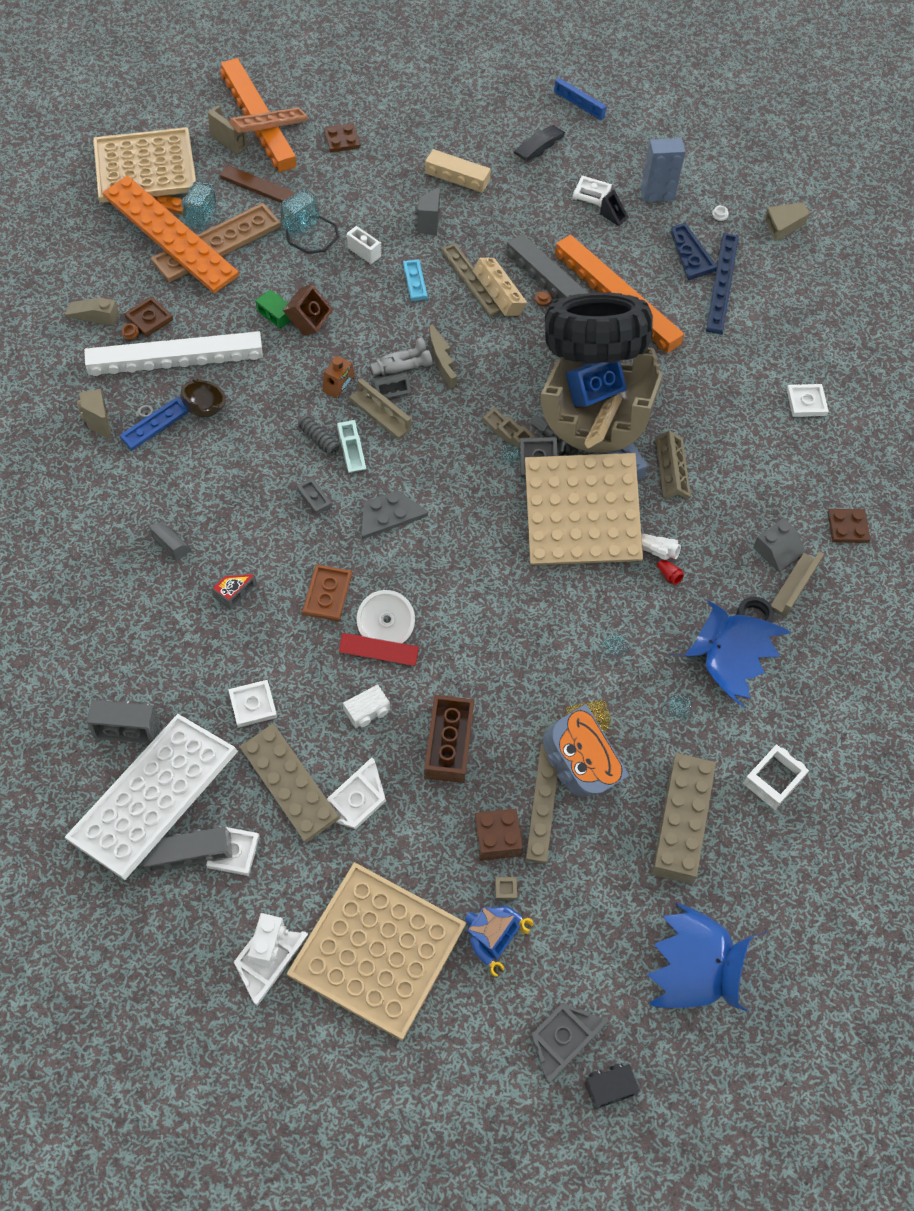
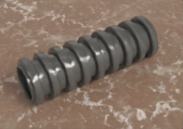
M309 415L303 416L299 420L298 427L329 456L335 455L339 451L340 444Z

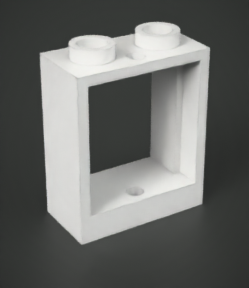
M776 744L750 772L743 784L776 810L804 779L809 770L802 762L790 756L786 749L780 748ZM773 757L797 775L781 794L757 776Z

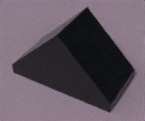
M613 189L602 198L600 215L620 226L629 216Z

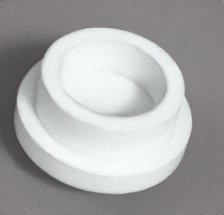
M717 206L713 210L712 216L719 221L726 220L728 218V210L724 206Z

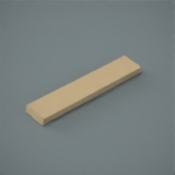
M616 394L604 402L584 444L587 448L594 446L604 439L622 400L620 394Z

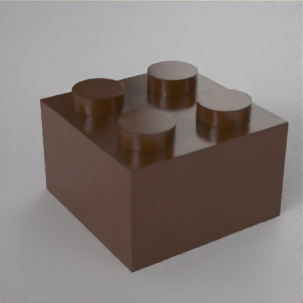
M310 284L301 287L283 309V312L300 332L306 336L317 333L334 309L315 286Z
M517 808L475 813L474 824L480 861L519 857L522 855L523 845Z

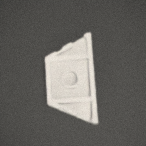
M373 758L369 759L327 798L340 817L335 823L356 830L386 802Z
M286 929L283 940L280 939L278 945L280 948L278 959L273 962L272 968L250 963L248 953L253 937L236 958L234 964L256 1006L259 1005L309 937L308 933L290 932Z

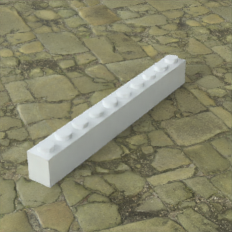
M260 331L85 349V366L88 375L93 376L263 358Z

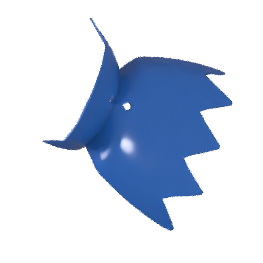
M706 600L713 609L697 640L685 655L670 656L693 657L707 653L706 667L708 672L733 700L745 708L735 695L751 698L748 695L749 687L745 679H752L765 673L758 658L780 656L769 636L790 634L791 631L774 623L750 616H729L724 609Z
M675 903L687 913L663 917L678 935L655 943L656 948L668 960L670 965L648 973V976L666 991L665 994L652 1000L649 1004L654 1007L663 1008L697 1007L712 1004L722 996L731 1006L749 1012L739 1004V984L749 943L757 935L747 937L734 945L727 929L715 920L688 906Z

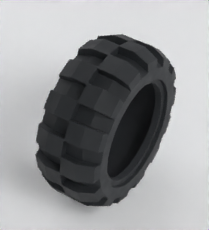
M611 292L570 295L569 297L555 300L554 303L550 304L545 315V341L549 350L555 356L563 357L569 361L612 363L619 362L620 360H629L637 357L638 354H643L647 350L652 339L653 315L646 301L639 300L638 297Z

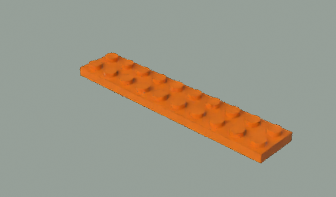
M128 175L102 192L106 200L213 294L239 276L238 270Z

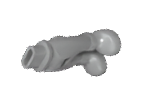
M421 337L416 340L414 349L411 348L406 351L388 354L380 358V360L377 359L376 363L370 364V368L374 376L379 374L385 376V374L394 375L402 371L416 369L419 366L429 367L433 364V361Z

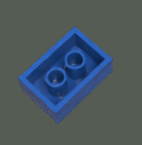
M620 361L588 363L565 372L574 407L589 406L627 390Z

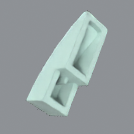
M355 420L337 423V431L348 473L366 470Z

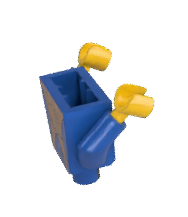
M508 906L484 907L478 915L469 912L465 917V922L470 926L468 932L471 936L470 943L478 958L486 966H490V973L495 977L498 975L494 972L493 967L498 966L502 971L504 967L499 962L495 963L493 959L498 960L518 930L524 934L530 932L524 926L525 923L533 926V921L530 918L523 920L519 913Z

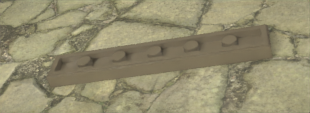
M456 243L441 248L444 257L487 315L491 318L503 313L473 272L474 267Z

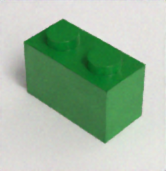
M269 290L255 300L257 312L279 329L291 321L283 312L288 303L279 294Z

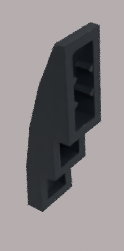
M555 125L547 127L522 143L514 150V154L525 161L541 156L545 149L554 145L556 140L562 139L565 132Z

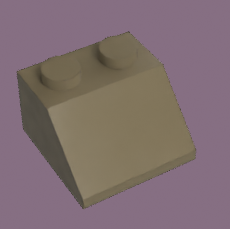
M101 389L80 392V400H77L79 411H82V421L86 422L87 427L108 439L112 438L108 412Z

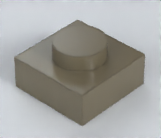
M495 877V900L517 901V877Z

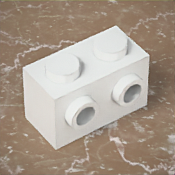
M261 913L248 953L250 963L272 968L273 962L277 961L280 948L278 945L280 939L283 940L286 932L283 918Z

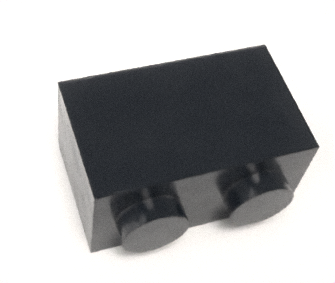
M622 1063L611 1066L610 1071L604 1073L601 1070L592 1072L585 1081L594 1110L636 1096L640 1092L630 1064L623 1066Z

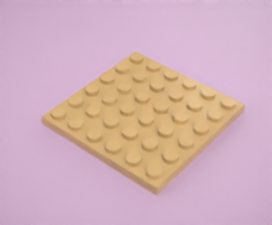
M188 127L93 138L100 203L109 202L103 197L102 192L127 175L152 197L197 192Z
M635 453L525 457L530 565L633 562L643 560Z
M354 862L288 970L287 976L403 1041L467 923Z

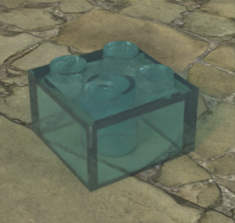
M195 180L193 185L189 187L186 197L182 199L184 219L187 226L202 230L206 229L217 209L213 184Z
M303 188L280 203L282 227L296 237L319 222L318 198L306 188Z

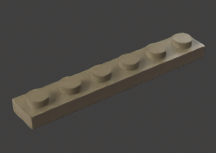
M541 744L526 861L546 864L558 771L555 766L553 767L547 759L548 754L544 749V745Z

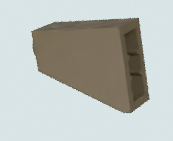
M804 202L768 207L764 219L774 241H778L804 226L807 218H809V210Z

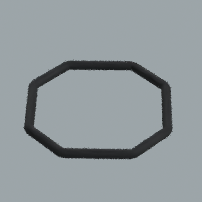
M315 214L300 216L286 229L288 244L307 254L327 251L339 238V232L335 223ZM317 216L334 225L336 237L324 249L307 251L290 240L289 230L301 218Z

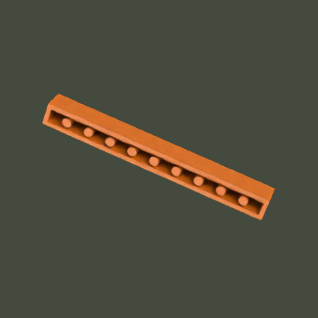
M235 58L221 62V78L225 79L227 88L231 89L232 97L236 98L238 107L242 108L243 116L269 112L239 59ZM279 127L254 130L255 137H259L261 147L265 148L266 156L271 158L273 168H277L278 172L296 168V156Z
M571 234L556 243L555 255L557 259L562 260L570 270L572 269L577 273L578 277L586 281L591 289L601 293L611 292L638 297L639 300L646 301ZM646 301L653 315L651 340L657 344L660 350L668 354L682 344L684 333Z

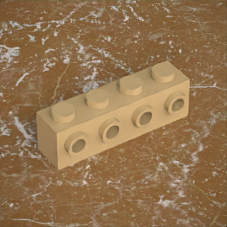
M434 149L425 160L426 174L483 193L490 181V168Z
M479 258L473 272L505 316L521 315L527 305V301L495 258Z

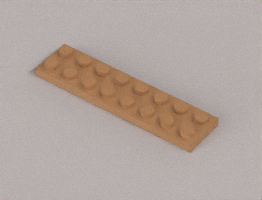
M261 203L197 236L222 257L280 228L281 222L264 203ZM166 251L151 257L152 264L168 283L189 273Z

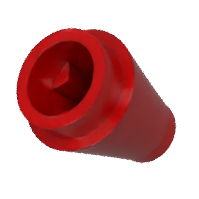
M664 559L658 562L657 568H659L670 584L677 585L683 580L684 573L681 568Z

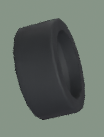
M748 597L740 603L736 615H744L746 608L755 607L765 614V621L772 623L774 609L767 600L760 597Z

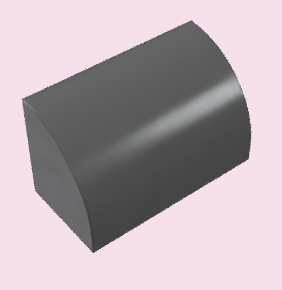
M406 373L371 379L372 387L386 398L411 393L409 376Z
M160 522L150 526L152 538L176 562L191 551V548L165 523Z

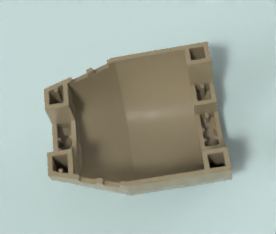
M648 347L643 354H638L637 357L633 358V364L621 363L627 390L618 393L622 400L604 439L590 448H587L584 444L604 402L613 396L589 406L574 407L565 372L588 363L565 360V358L558 359L541 392V407L548 425L559 438L583 451L608 453L629 446L641 436L648 424L663 377V373L660 372V365L657 364L654 348Z

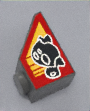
M250 573L224 576L221 580L214 583L212 588L213 597L231 610L257 585L255 575Z

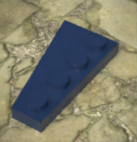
M686 222L671 227L670 232L687 280L717 270V265Z

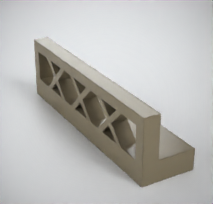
M362 378L358 380V390L349 396V400L396 439L400 440L411 431V418Z
M669 430L655 438L663 497L670 499L678 494L685 499H689L691 494L683 439Z
M819 551L815 558L803 553L771 604L774 612L785 618L787 617L817 569L824 553Z

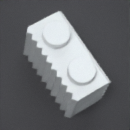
M357 226L347 233L348 249L355 252L357 256L362 257L369 264L374 263L381 257L380 241Z
M377 684L343 702V710L355 728L359 726L365 727L372 719L384 717L390 710V702Z

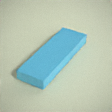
M403 261L411 301L427 300L428 296L420 261Z

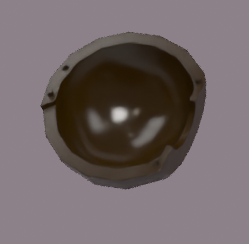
M197 378L186 382L181 387V400L185 408L196 416H213L226 403L224 391L212 382Z

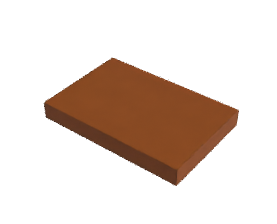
M316 564L302 615L340 622L353 571Z

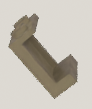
M217 105L207 112L211 137L236 155L248 147L246 132L238 133L229 124V121L222 116L221 106Z

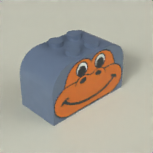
M587 704L551 724L546 729L543 736V745L548 754L547 759L551 766H555L557 769V776L561 783L566 784L573 794L580 797H589L609 789L629 776Z

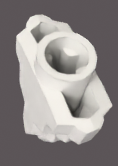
M641 534L642 550L651 552L653 555L664 560L678 558L681 550L678 540Z

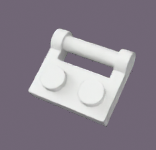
M582 176L572 199L592 203L601 208L602 198L610 192L612 184ZM580 192L599 197L600 199L585 194H581Z

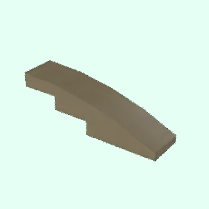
M430 325L429 339L435 363L443 379L452 389L457 386V375L453 372L454 361L450 357V346L436 328Z
M495 407L481 419L494 433L519 451L520 438H536L525 426L521 428L510 416L505 418Z

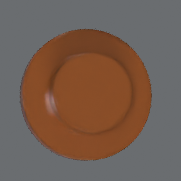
M541 291L535 295V301L538 305L547 306L551 303L552 297L548 292Z
M128 323L123 326L122 336L124 339L134 340L137 338L139 329L136 325Z

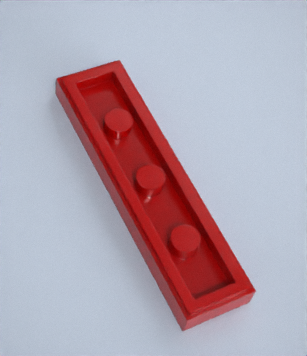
M342 633L339 652L416 666L419 646Z

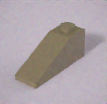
M98 297L70 302L64 316L114 326L119 311L115 300Z

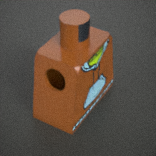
M339 356L332 359L331 364L326 368L323 375L324 393L336 399L339 398L355 378L351 362Z

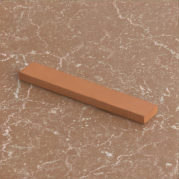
M298 107L230 118L229 124L238 133L305 122L308 116Z

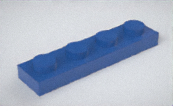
M561 78L555 80V93L600 120L605 118L606 105Z
M176 397L120 434V439L132 451L189 413V411L185 408L183 402Z

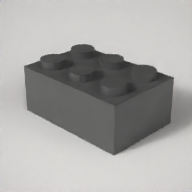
M107 699L91 701L87 724L94 739L150 744L156 738L159 720L154 706L149 703L133 704L128 701L110 702Z

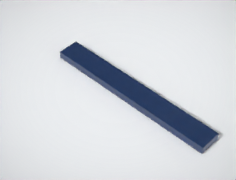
M727 233L722 235L706 332L723 334L739 239L738 235Z

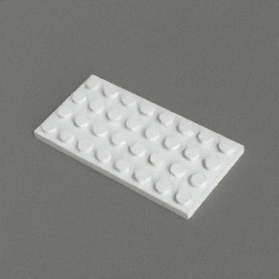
M177 714L65 836L66 840L123 880H126L238 752L237 749Z

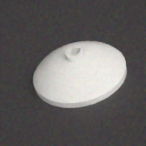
M381 590L370 594L363 600L357 613V626L360 634L365 637L404 643L411 635L415 625V613L411 603L402 594L391 590ZM386 615L390 616L391 621L389 623H386L384 621V617Z

